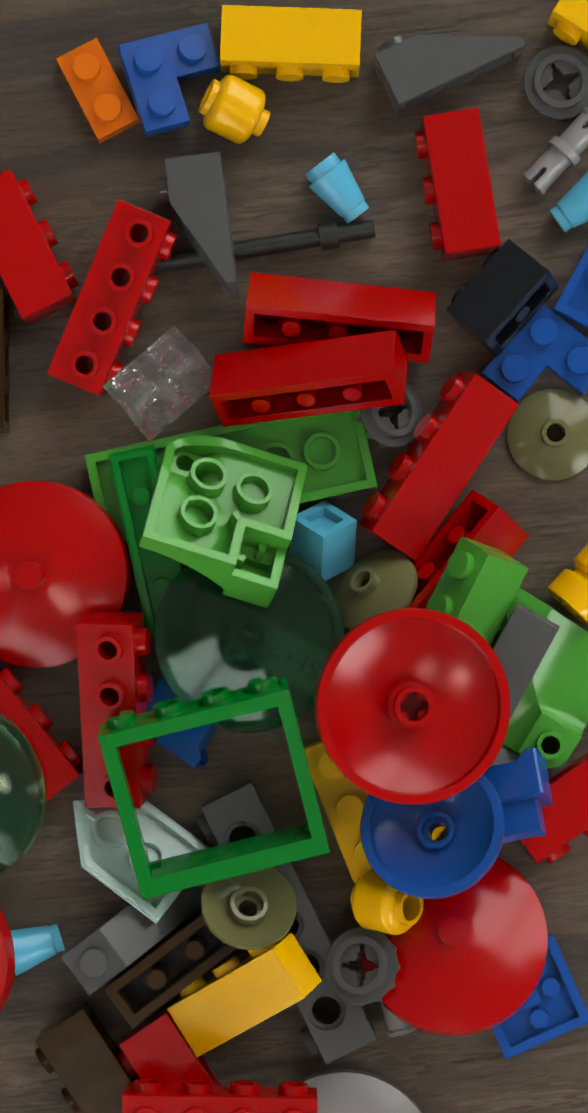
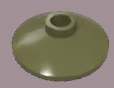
M561 389L540 390L523 399L507 426V444L516 464L529 475L546 481L565 480L586 468L588 465V404L579 396ZM550 425L561 427L563 430L561 441L553 442L547 437V429Z
M396 550L376 551L356 562L345 574L336 592L334 602L335 613L340 623L348 630H351L360 622L376 614L393 609L408 608L414 598L418 582L417 571L413 562L406 555Z
M274 867L206 883L201 897V912L209 930L222 942L245 950L266 948L280 941L291 929L297 911V900L292 885ZM250 908L255 912V916H245L239 910Z

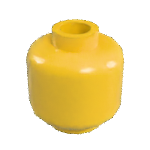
M226 75L220 81L213 79L198 109V112L203 114V125L207 130L236 144L244 143L251 134L259 137L270 117V111L264 109L266 103L264 91L234 75Z
M374 869L364 873L351 892L350 901L355 920L365 929L399 935L407 932L422 915V898L408 896L392 888Z

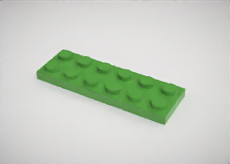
M359 410L228 427L220 425L85 455L93 497L111 515L119 527L125 542H127L108 454L155 444L160 465L166 446L170 442L183 437L203 435L224 438L307 464L308 469L300 504L377 488L378 485L368 440L365 438V427L363 423L356 422L360 414ZM177 466L179 469L183 471H189L184 466Z

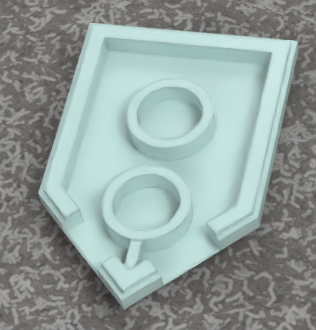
M85 800L73 801L81 867L157 924L183 889L142 899L118 809L85 807ZM147 800L140 809L135 808L150 862L209 848Z

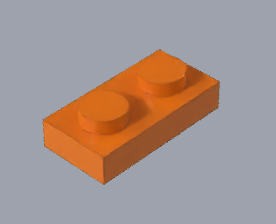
M97 38L56 58L99 144L140 123Z

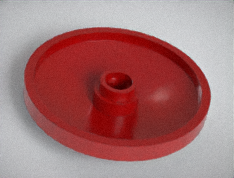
M24 481L1 487L0 660L13 665L32 668L52 667L77 659L76 623L88 612H123L125 609L131 585V566L124 537L104 507L95 499L74 487L52 481Z
M400 608L367 618L349 630L338 641L328 655L320 672L315 692L314 712L318 734L324 750L335 767L346 779L361 790L379 799L398 804L421 805L441 801L460 793L487 771L498 755L506 737L510 718V693L506 674L496 653L489 643L471 626L458 618L439 611L422 608Z
M498 857L488 873L474 886L464 892L447 898L423 899L422 915L407 932L399 935L384 933L391 943L397 947L396 954L401 969L397 971L395 978L396 987L389 990L380 1002L404 1023L428 1033L444 1036H464L480 1033L512 1017L523 1007L536 989L543 973L548 947L545 915L537 895L527 880L509 863ZM363 954L361 966L364 975L368 971H374V968H379V965L367 960L366 954Z

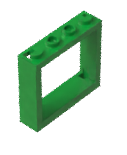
M261 676L256 677L248 682V687L229 691V688L226 686L215 687L202 692L200 699L182 703L180 698L167 699L155 704L152 711L135 715L133 710L120 711L119 716L107 718L106 722L100 723L98 740L142 899L330 853L328 838L287 677L276 679L275 676L263 680ZM278 707L308 823L150 862L119 746Z

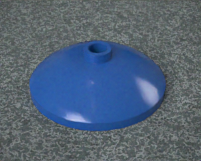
M484 774L460 793L434 803L421 805L398 804L369 794L362 811L361 841L370 865L392 888L416 898H447L471 888L492 868L504 841V810L498 793ZM440 826L446 827L447 833L442 840H432V832L435 828Z

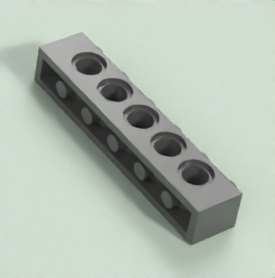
M253 780L204 803L201 807L204 816L198 818L199 825L209 844L215 841L219 845L231 842V831L242 825L252 828L256 836L277 831ZM290 862L274 866V868L281 872L293 887L297 900L296 917L298 925L292 934L304 953L311 954L318 960L319 966L316 972L322 981L304 999L288 1008L291 1013L300 1010L307 1025L306 1028L301 1030L305 1043L312 1056L321 1053L327 1065L377 1040V1036L364 1006L342 1000L331 989L326 976V959L333 943L294 863ZM241 909L243 915L255 916V912L252 909ZM323 996L334 998L340 1005L337 1013L329 1018L318 1016L312 1008L318 998Z

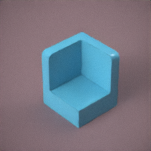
M325 500L298 513L289 548L290 564L319 583H323L348 570L354 565L357 520Z

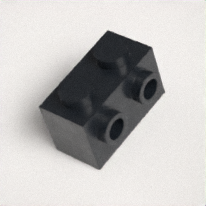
M508 239L501 248L494 249L486 257L481 271L470 283H465L455 292L451 304L446 310L461 328L498 357L558 290L559 286L547 268Z

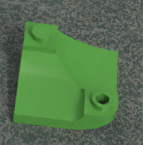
M193 435L176 439L166 446L160 461L156 484L139 547L172 558L200 572L223 588L222 595L268 608L278 589L286 550L292 540L308 465L219 437ZM177 466H184L189 471H183L179 469Z
M519 587L490 645L491 648L517 603L560 627L509 720L503 745L520 755L525 749L537 748L546 759L547 768H556L563 765L569 759L582 738V733L588 723V631ZM547 736H554L558 742L556 751L551 754H546L541 747L543 739Z

